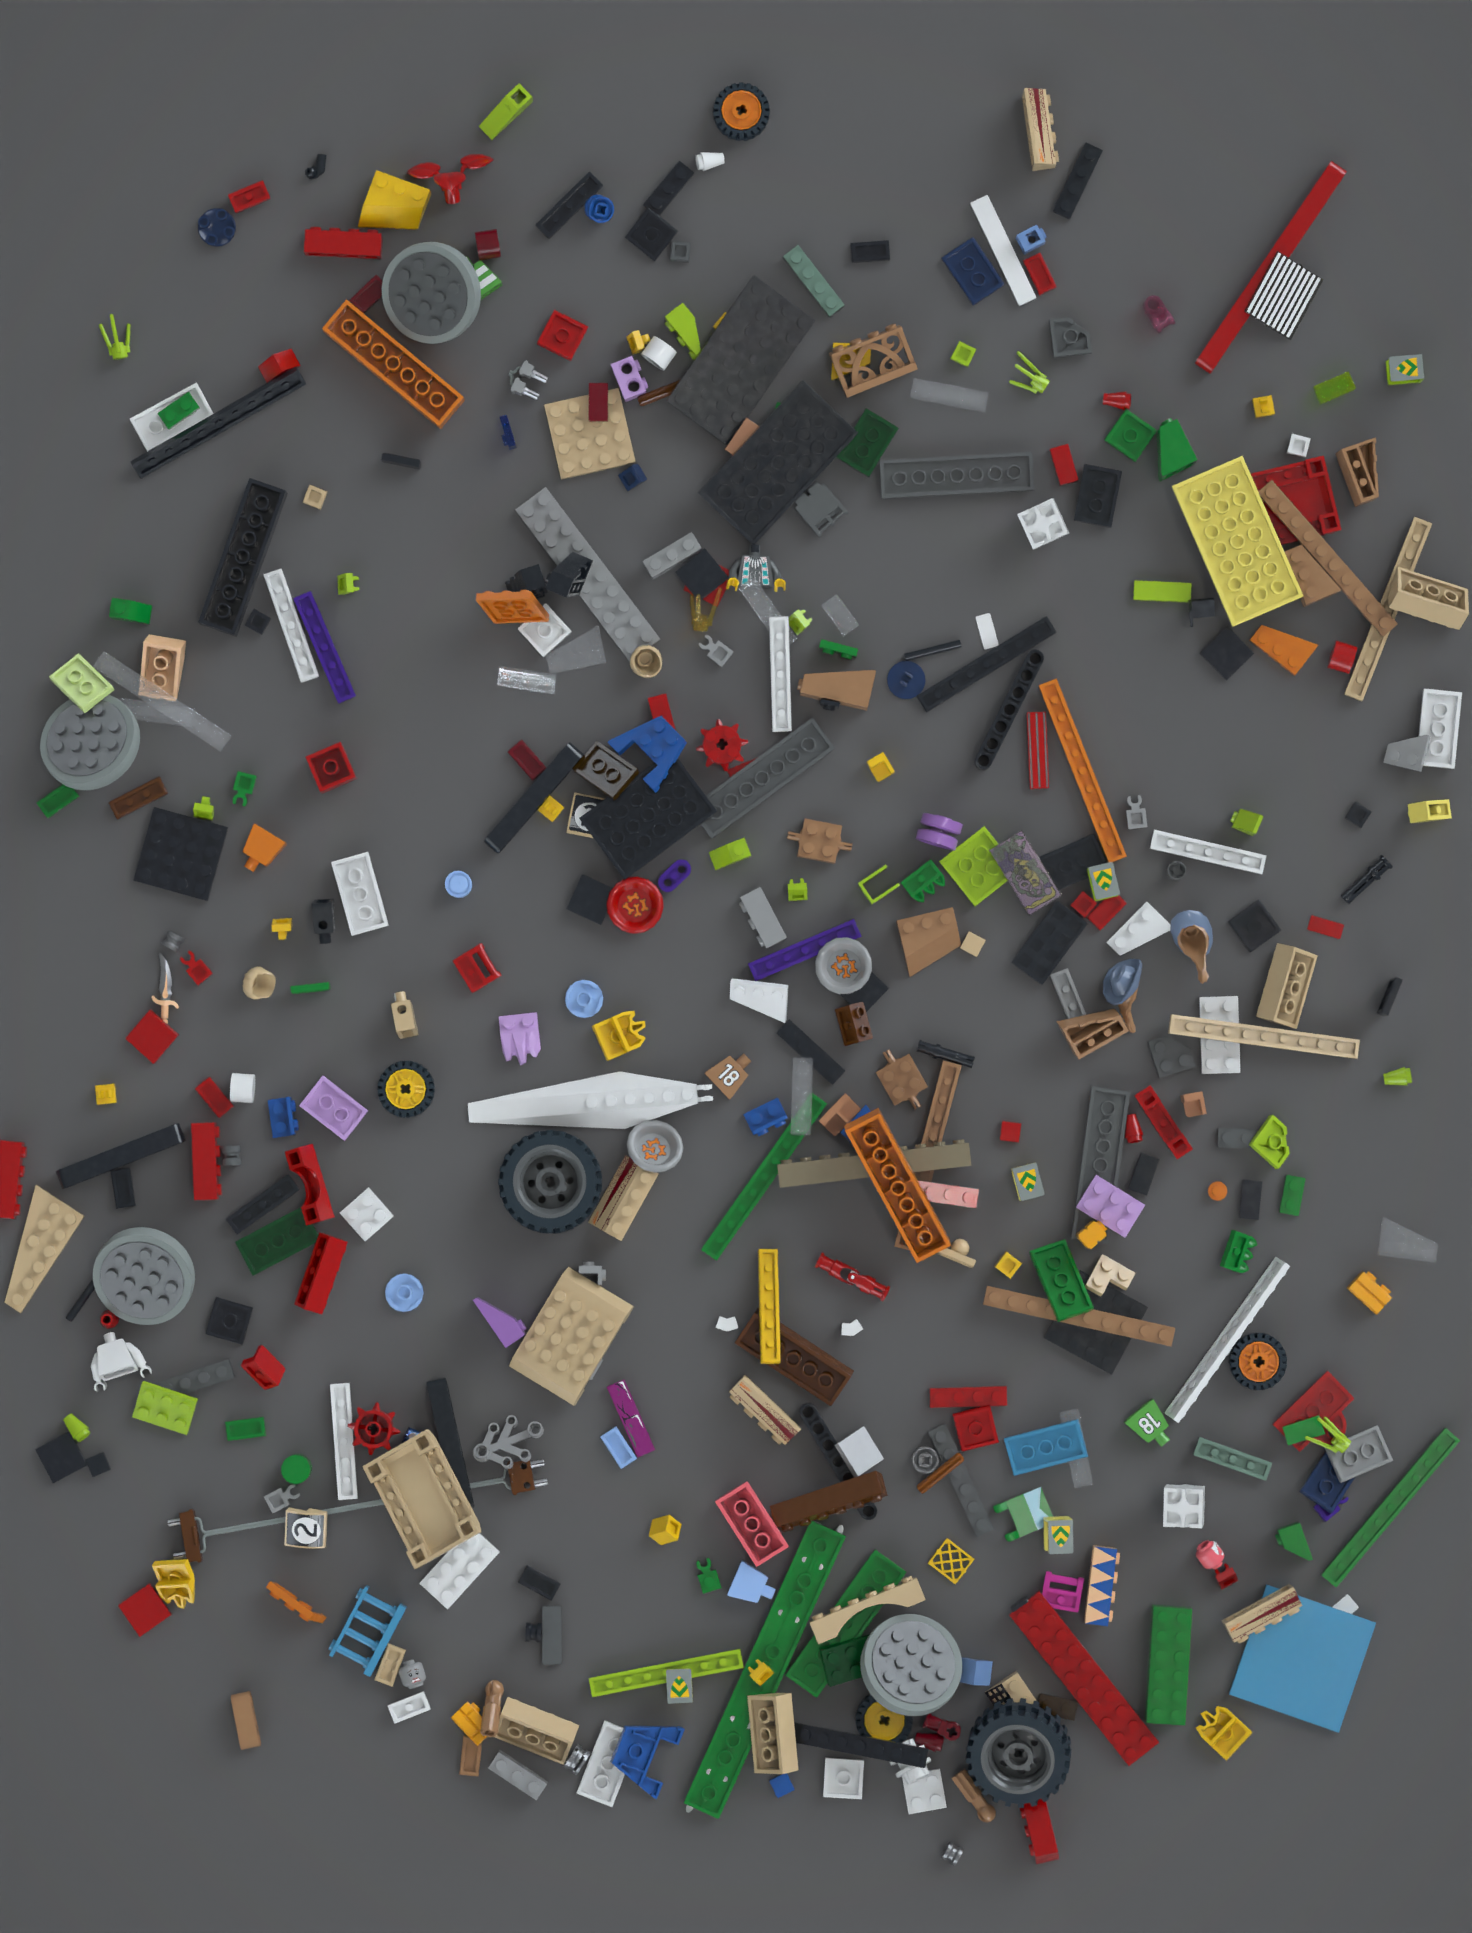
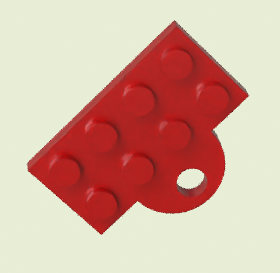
M1326 1371L1272 1425L1285 1437L1282 1429L1283 1426L1319 1415L1323 1421H1325L1323 1418L1327 1417L1341 1433L1345 1434L1347 1424L1342 1411L1355 1398L1329 1371ZM1323 1426L1325 1434L1314 1437V1439L1330 1445L1333 1438L1329 1436L1328 1430ZM1304 1440L1292 1445L1300 1452L1311 1441Z

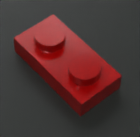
M263 180L228 194L235 213L271 199Z

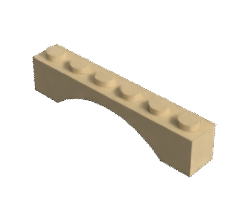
M912 1575L901 1579L902 1583L898 1585L891 1583L884 1586V1590L877 1593L874 1590L865 1594L866 1598L862 1600L855 1598L848 1601V1605L841 1608L838 1605L829 1609L830 1613L823 1615L821 1612L812 1616L813 1620L809 1621L818 1644L837 1637L847 1620L867 1607L878 1604H897L910 1607L925 1601L926 1599L917 1577L912 1578Z

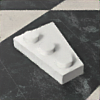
M1146 902L1106 943L1121 956L1170 931L1171 925Z
M731 979V1000L783 1023L786 1022L788 985Z

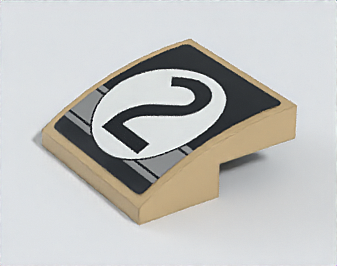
M574 793L566 833L593 838L579 818L605 798Z
M289 1507L286 1510L284 1545L312 1549L326 1547L327 1511L312 1508L304 1511Z

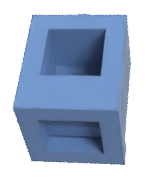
M1037 225L1016 235V240L1024 255L1044 245L1047 238L1042 228L1039 229ZM1034 237L1036 241L1030 243L1028 239Z

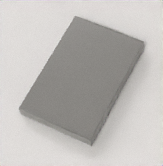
M1378 1425L1348 1437L1351 1440V1444L1344 1453L1337 1451L1335 1454L1330 1449L1325 1448L1340 1483L1393 1461Z

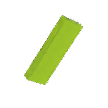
M1134 580L1133 600L1188 603V600H1191L1192 583Z

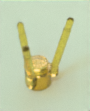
M719 588L708 619L707 615L701 614L700 594H697L696 611L693 594L690 595L693 630L708 631V626H712L722 588Z

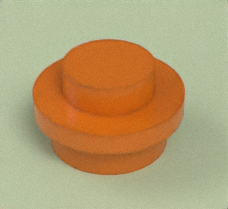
M1213 1182L1208 1187V1195L1213 1200H1222L1227 1195V1187L1222 1182Z

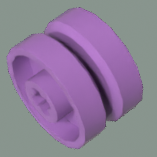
M923 813L920 823L925 827L931 828V830L918 829L915 839L936 847L955 851L958 840L948 834L959 835L963 824L944 816Z

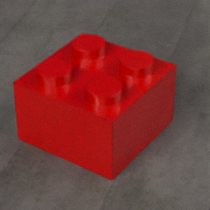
M341 742L305 757L322 794L357 779Z

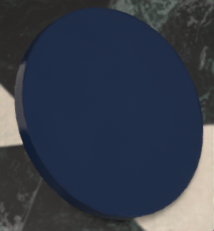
M902 661L890 669L887 676V684L890 691L896 697L911 699L922 692L925 686V674L916 663Z

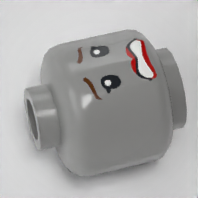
M414 1659L403 1662L404 1666L399 1669L403 1686L413 1689L424 1685L423 1681L426 1680V1674L422 1663L414 1662Z

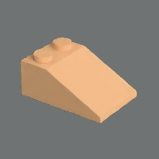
M150 634L143 642L139 686L140 696L177 701L185 659V640Z

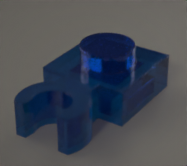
M507 415L501 416L500 420L505 433L501 435L504 446L508 445L510 450L515 449L517 446Z

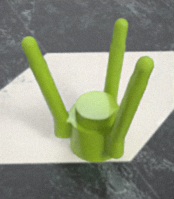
M110 314L115 342L112 346L103 325L99 324L109 349V355L113 357V360L127 358V353H130L131 325L127 324L124 345L123 342L118 340L114 316Z
M1017 351V355L1036 375L1034 376L1020 365L1015 364L1017 369L1032 379L1030 384L1033 387L1010 380L1009 383L1030 390L1035 394L1037 391L1042 394L1050 381L1020 351Z
M1327 1417L1323 1418L1325 1421L1318 1418L1317 1420L1334 1435L1331 1440L1333 1446L1309 1436H1305V1439L1330 1449L1335 1454L1337 1451L1344 1453L1351 1444V1440L1341 1433Z

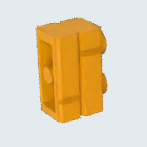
M1090 1221L1085 1226V1229H1081L1076 1234V1237L1086 1248L1092 1249L1098 1244L1097 1241L1100 1242L1106 1237L1105 1231L1107 1228L1101 1221Z
M1362 1271L1349 1284L1347 1289L1377 1315L1392 1299L1389 1295L1391 1291L1383 1284L1379 1286L1375 1282L1377 1278L1372 1273Z
M467 1701L451 1719L478 1747L488 1736H483L480 1733L482 1716L479 1714L480 1708L474 1702L470 1704Z

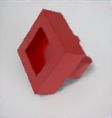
M1226 1563L1224 1564L1226 1569L1224 1572L1220 1573L1218 1569H1215V1577L1221 1590L1239 1581L1233 1568H1229Z

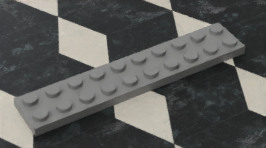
M546 487L515 509L557 566L572 552L593 560L579 596L629 662L631 654L637 647L642 645L653 646L661 640Z

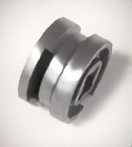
M921 1446L913 1452L912 1464L918 1472L923 1474L931 1473L938 1466V1455L931 1447Z
M578 1744L563 1767L571 1769L572 1773L577 1775L591 1752L588 1750L584 1751L582 1746Z

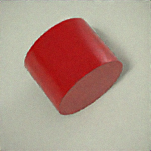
M1336 640L1327 668L1349 674L1356 656L1357 646Z

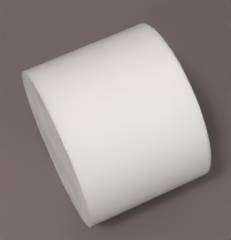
M653 336L641 355L651 364L664 371L677 352L663 340Z
M232 1073L230 1102L253 1103L255 1096V1074Z

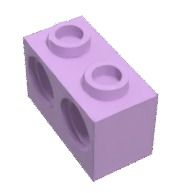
M630 356L611 364L625 402L646 393L645 389L648 388L645 377H640L638 371L641 370L638 360H634ZM629 365L632 367V372L624 374L621 371L622 367ZM631 383L639 385V389L635 392L630 391L628 387Z

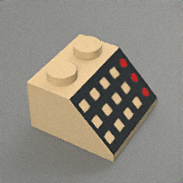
M1017 1671L985 1691L993 1706L999 1701L1001 1705L1007 1703V1699L1013 1698V1702H1020L1021 1698H1025L1026 1703L1033 1704L1034 1700L1037 1701Z

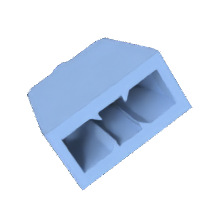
M741 1560L727 1595L758 1603L760 1596L772 1599L776 1589L765 1585L768 1580L767 1575Z

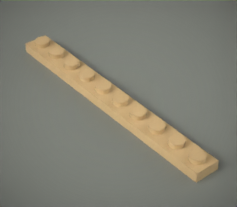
M1414 517L1380 601V604L1394 620L1398 611L1389 608L1388 595L1396 568L1400 567L1414 572L1432 523ZM1371 625L1344 695L1361 702L1363 701L1390 632L1382 637Z
M1173 1014L1170 1015L1168 1034L1358 1059L1360 1043L1358 1039Z

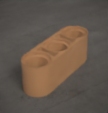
M247 1691L231 1695L241 1750L261 1746L251 1692Z

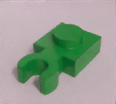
M240 771L237 772L233 790L238 791V794L233 797V804L237 803L238 798H242V806H247L248 799L246 795L253 794L257 776Z
M709 1557L706 1558L708 1564L705 1567L700 1565L699 1560L696 1563L698 1569L702 1571V1574L697 1576L703 1594L722 1588L716 1569L710 1571L711 1560Z

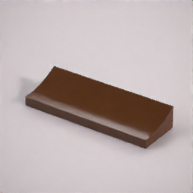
M757 1308L735 1341V1344L760 1360L759 1308ZM780 1322L781 1363L767 1365L829 1406H832L851 1378L854 1370Z

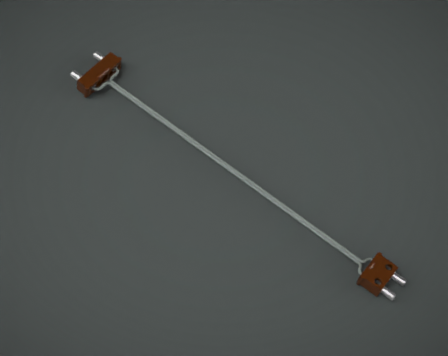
M530 1459L528 1462H513L511 1469L504 1470L503 1477L470 1483V1487L477 1488L504 1483L507 1489L512 1490L513 1495L536 1490L535 1487L548 1485V1482L536 1485L535 1483L548 1480L534 1481L532 1468L544 1466L545 1463L531 1464L541 1463L544 1460L531 1462ZM523 1463L527 1465L525 1470L521 1468ZM507 1471L509 1472L511 1487L504 1480ZM526 1482L530 1483V1488L528 1489L524 1486ZM382 1499L324 1509L322 1511H327L328 1515L383 1505L384 1503ZM189 1509L188 1512L179 1513V1518L171 1519L167 1522L180 1521L168 1524V1526L181 1525L185 1552L174 1553L173 1556L186 1555L174 1557V1560L186 1558L189 1562L197 1561L200 1563L203 1561L202 1553L206 1550L205 1537L284 1523L285 1517L204 1531L202 1521L199 1517H196L195 1510ZM196 1520L199 1521L200 1530L204 1533L202 1537L203 1550H201Z

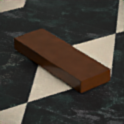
M159 776L108 803L118 820L169 793Z

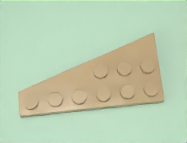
M38 1185L35 1186L5 1299L7 1305L20 1313L23 1312L85 1217Z

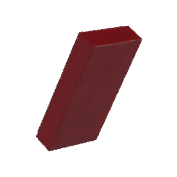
M376 274L349 302L362 313L367 312L382 297L383 281Z
M589 383V422H608V383Z
M522 739L508 751L509 755L532 781L547 768Z

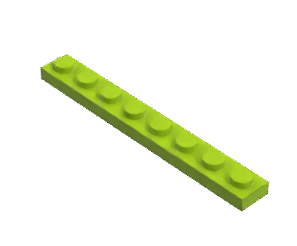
M736 1649L589 1678L592 1697L667 1683L666 1670L690 1668L692 1678L744 1668L741 1650Z

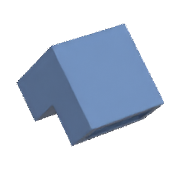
M961 1657L962 1675L960 1682L970 1685L990 1686L993 1662Z

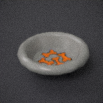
M848 937L836 938L827 942L819 950L815 961L816 975L820 983L829 991L837 994H851L861 989L869 980L872 972V959L867 948L859 941Z
M649 1120L636 1125L628 1136L627 1149L629 1156L636 1165L643 1170L657 1173L666 1172L676 1166L682 1157L683 1143L676 1129L668 1123Z

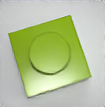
M959 341L951 360L968 367L976 349Z

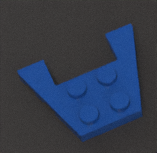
M662 716L607 742L619 756L636 743L657 765L656 768L643 778L645 783L655 793L659 790L662 780L667 777L671 765L676 762L687 744L685 739Z
M624 1726L610 1762L654 1799H657L663 1783L646 1776V1773L660 1739L679 1745L685 1729L676 1726Z

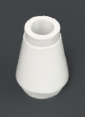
M700 152V154L695 156L698 170L705 171L725 163L723 153Z

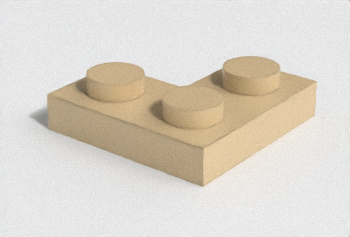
M1102 1254L1085 1288L1100 1297L1103 1295L1109 1282L1126 1291L1135 1272Z

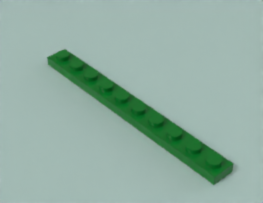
M813 1093L809 1095L701 1249L703 1252L716 1261L777 1176V1164H781V1160L789 1159L827 1105L826 1102Z
M1447 1428L1441 1431L1322 1572L1321 1575L1333 1586L1337 1587L1460 1442Z

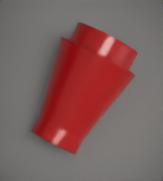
M1127 391L1104 393L1103 405H1109L1122 410L1130 409L1131 394L1127 393Z
M1127 1115L1125 1139H1127L1128 1143L1143 1141L1142 1136L1144 1134L1137 1115Z
M105 1310L100 1316L101 1325L107 1329L114 1328L119 1322V1317L109 1310ZM106 1316L110 1317L109 1323L105 1322Z

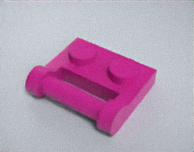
M1046 1571L1042 1595L1054 1609L1078 1613L1084 1578L1078 1577L1077 1579L1060 1576ZM1050 1582L1076 1586V1592L1049 1587Z

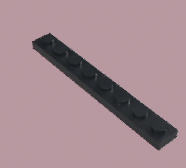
M794 1722L796 1743L920 1768L926 1767L929 1748Z

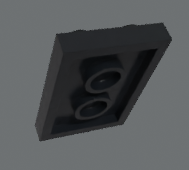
M1084 464L1074 521L1108 528L1112 527L1122 471Z

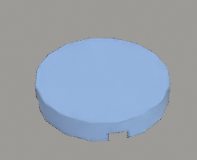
M576 981L570 985L566 992V1006L577 1017H592L599 1012L603 1005L602 991L592 981Z
M406 1273L391 1278L385 1290L388 1304L401 1312L411 1311L418 1307L424 1294L423 1286L419 1279Z

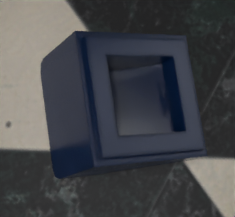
M639 464L630 466L618 475L627 491L647 480Z

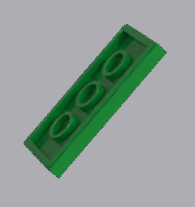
M1065 1239L1029 1252L1057 1322L1094 1309Z

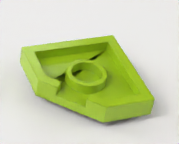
M1269 1115L1249 1143V1146L1275 1169H1279L1290 1154L1289 1146H1287L1286 1142L1287 1127L1274 1115Z

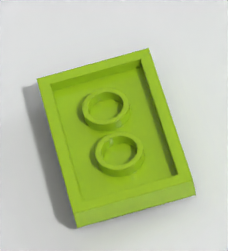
M143 1381L132 1417L187 1435L198 1399Z

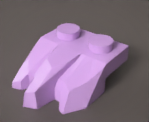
M537 1012L499 1016L502 1051L506 1061L511 1060L512 1056L515 1055L520 1065L526 1063L527 1054L530 1053L533 1057H537L541 1050Z

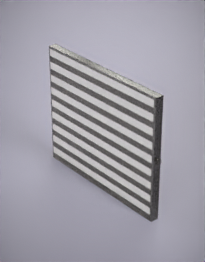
M1277 251L1244 312L1265 324L1266 327L1291 340L1323 279Z

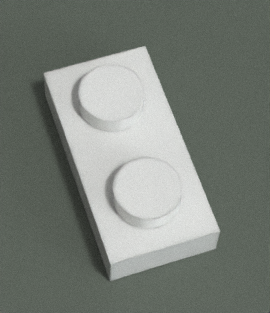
M424 1691L388 1705L394 1724L431 1710Z

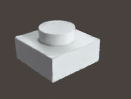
M1291 434L1287 453L1305 458L1311 438Z

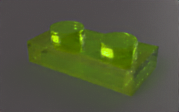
M1348 371L1314 386L1313 389L1321 405L1356 390V387Z

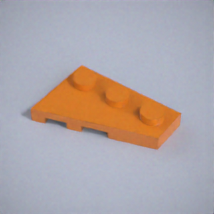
M1261 625L1249 640L1294 676L1318 647L1315 643Z

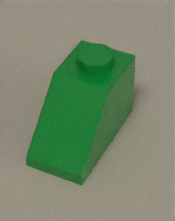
M112 598L109 617L116 620L150 625L152 605Z
M1299 1522L1276 1529L1278 1534L1275 1535L1278 1546L1282 1545L1284 1549L1309 1561L1313 1560Z

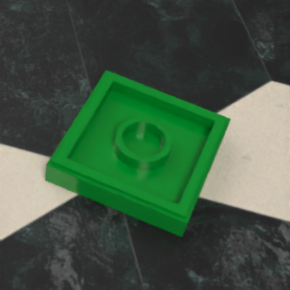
M1125 409L1104 441L1136 462L1157 430Z

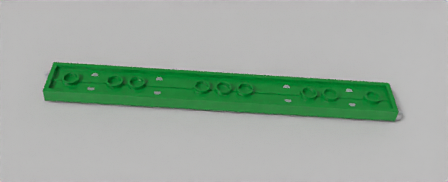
M811 1521V1524L808 1525L686 1795L684 1804L687 1805V1813L695 1808L717 1819L720 1818L752 1746L747 1696L776 1693L846 1538V1535L842 1534L843 1525H839L835 1531L816 1521ZM756 1660L764 1662L774 1672L761 1686L749 1676L751 1672L748 1670V1667L750 1666L753 1670L758 1667Z

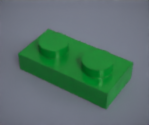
M187 392L157 414L170 430L199 410L200 407L191 394Z
M821 639L819 646L825 654L833 655L835 652L841 654V658L852 660V657L856 658L858 653L857 648Z
M1286 1175L1279 1213L1299 1216L1306 1178Z

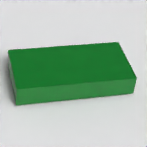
M62 784L38 801L37 805L47 819H49L77 799L79 795L74 789Z
M330 982L290 986L292 994L329 991L331 987Z
M1317 1415L1283 1426L1282 1429L1288 1446L1306 1440L1305 1436L1314 1438L1325 1434L1323 1425L1317 1420L1320 1416Z
M264 1417L225 1422L227 1441L266 1436Z

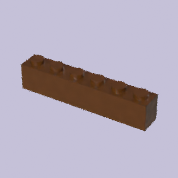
M873 1471L771 1505L770 1509L777 1528L782 1532H788L798 1525L807 1526L816 1519L825 1520L834 1513L837 1515L847 1512L846 1509L852 1507L854 1509L864 1506V1503L870 1501L871 1503L879 1502L882 1500V1497L888 1495L882 1474L878 1471Z

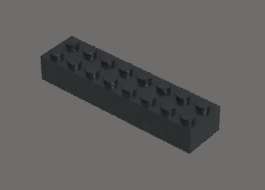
M249 478L198 621L201 625L237 637L288 494L286 490Z

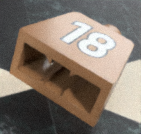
M744 1053L736 1061L731 1056H728L704 1074L730 1100L748 1077V1074L743 1069L751 1063V1060Z

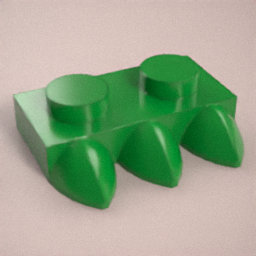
M930 859L904 879L901 884L914 900L923 903L924 893L922 890L934 895L935 888L932 882L939 886H945V878Z
M1231 1230L1220 1266L1239 1273L1247 1272L1249 1268L1243 1260L1253 1258L1252 1253L1247 1248L1257 1246L1256 1240L1252 1236Z

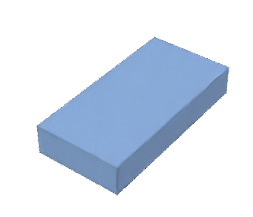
M617 1426L600 1436L621 1469L637 1459Z

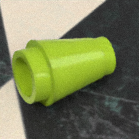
M1402 1067L1383 1074L1385 1085L1408 1086L1409 1083H1412L1410 1068Z
M72 1413L63 1419L74 1440L81 1442L89 1436V1427Z

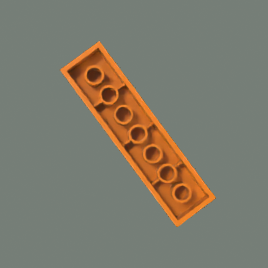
M347 299L322 328L326 335L439 429L446 424L465 401L459 392Z
M879 1108L844 1125L847 1136L916 1263L951 1246L950 1239Z

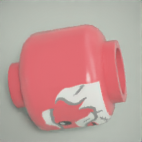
M1206 1540L1198 1545L1196 1557L1205 1569H1217L1223 1564L1224 1552L1215 1541Z

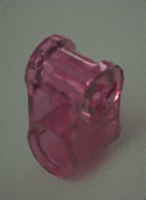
M1152 295L1145 300L1143 304L1144 311L1158 333H1161L1162 329L1168 325L1175 324L1173 316L1158 296ZM1148 301H1155L1157 303V309H1150L1148 307Z

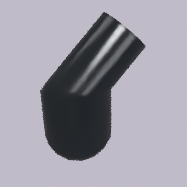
M317 154L316 165L305 170V175L309 179H316L325 172L327 155Z

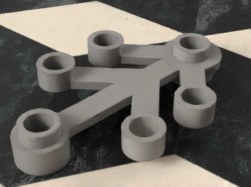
M509 1415L506 1418V1424L498 1442L491 1445L494 1435L500 1433V1427L495 1422L490 1423L483 1443L474 1447L473 1457L478 1462L491 1460L501 1464L504 1469H511L513 1467V1460L510 1457H502L494 1453L502 1450L518 1456L523 1462H528L531 1459L529 1450L519 1449L512 1445L530 1437H541L544 1432L541 1423L533 1421L528 1425L527 1430L509 1437L512 1429L518 1425L517 1418L514 1415ZM515 1419V1422L509 1424V1420ZM496 1426L497 1430L492 1432L491 1428ZM538 1428L539 1432L534 1434V1429ZM481 1451H486L484 1456H480ZM523 1453H528L526 1458H522ZM506 1460H510L509 1465H504Z

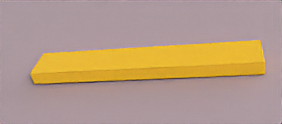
M758 1249L760 1364H780L778 1249Z

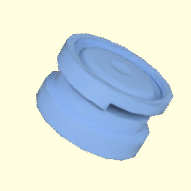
M453 871L446 877L445 888L451 896L463 898L470 893L472 880L463 871Z

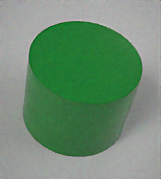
M302 1454L289 1456L281 1466L283 1478L292 1484L304 1482L312 1472L310 1460Z

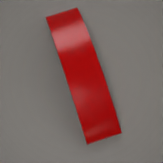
M1151 1085L1134 1095L1150 1122L1177 1160L1193 1150Z

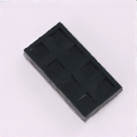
M1056 901L1011 963L1043 985L1088 923Z

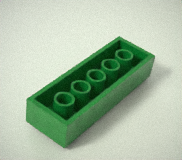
M1152 1605L1145 1709L1146 1723L1185 1725L1192 1625L1191 1607Z

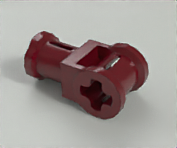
M931 1713L927 1714L922 1726L924 1729L927 1727L936 1731L950 1741L958 1739L961 1733L960 1725L957 1722L947 1721L943 1718L940 1719ZM952 1726L955 1727V1731L957 1732V1734L953 1733L952 1735H949V1731L947 1730V1728L951 1729Z

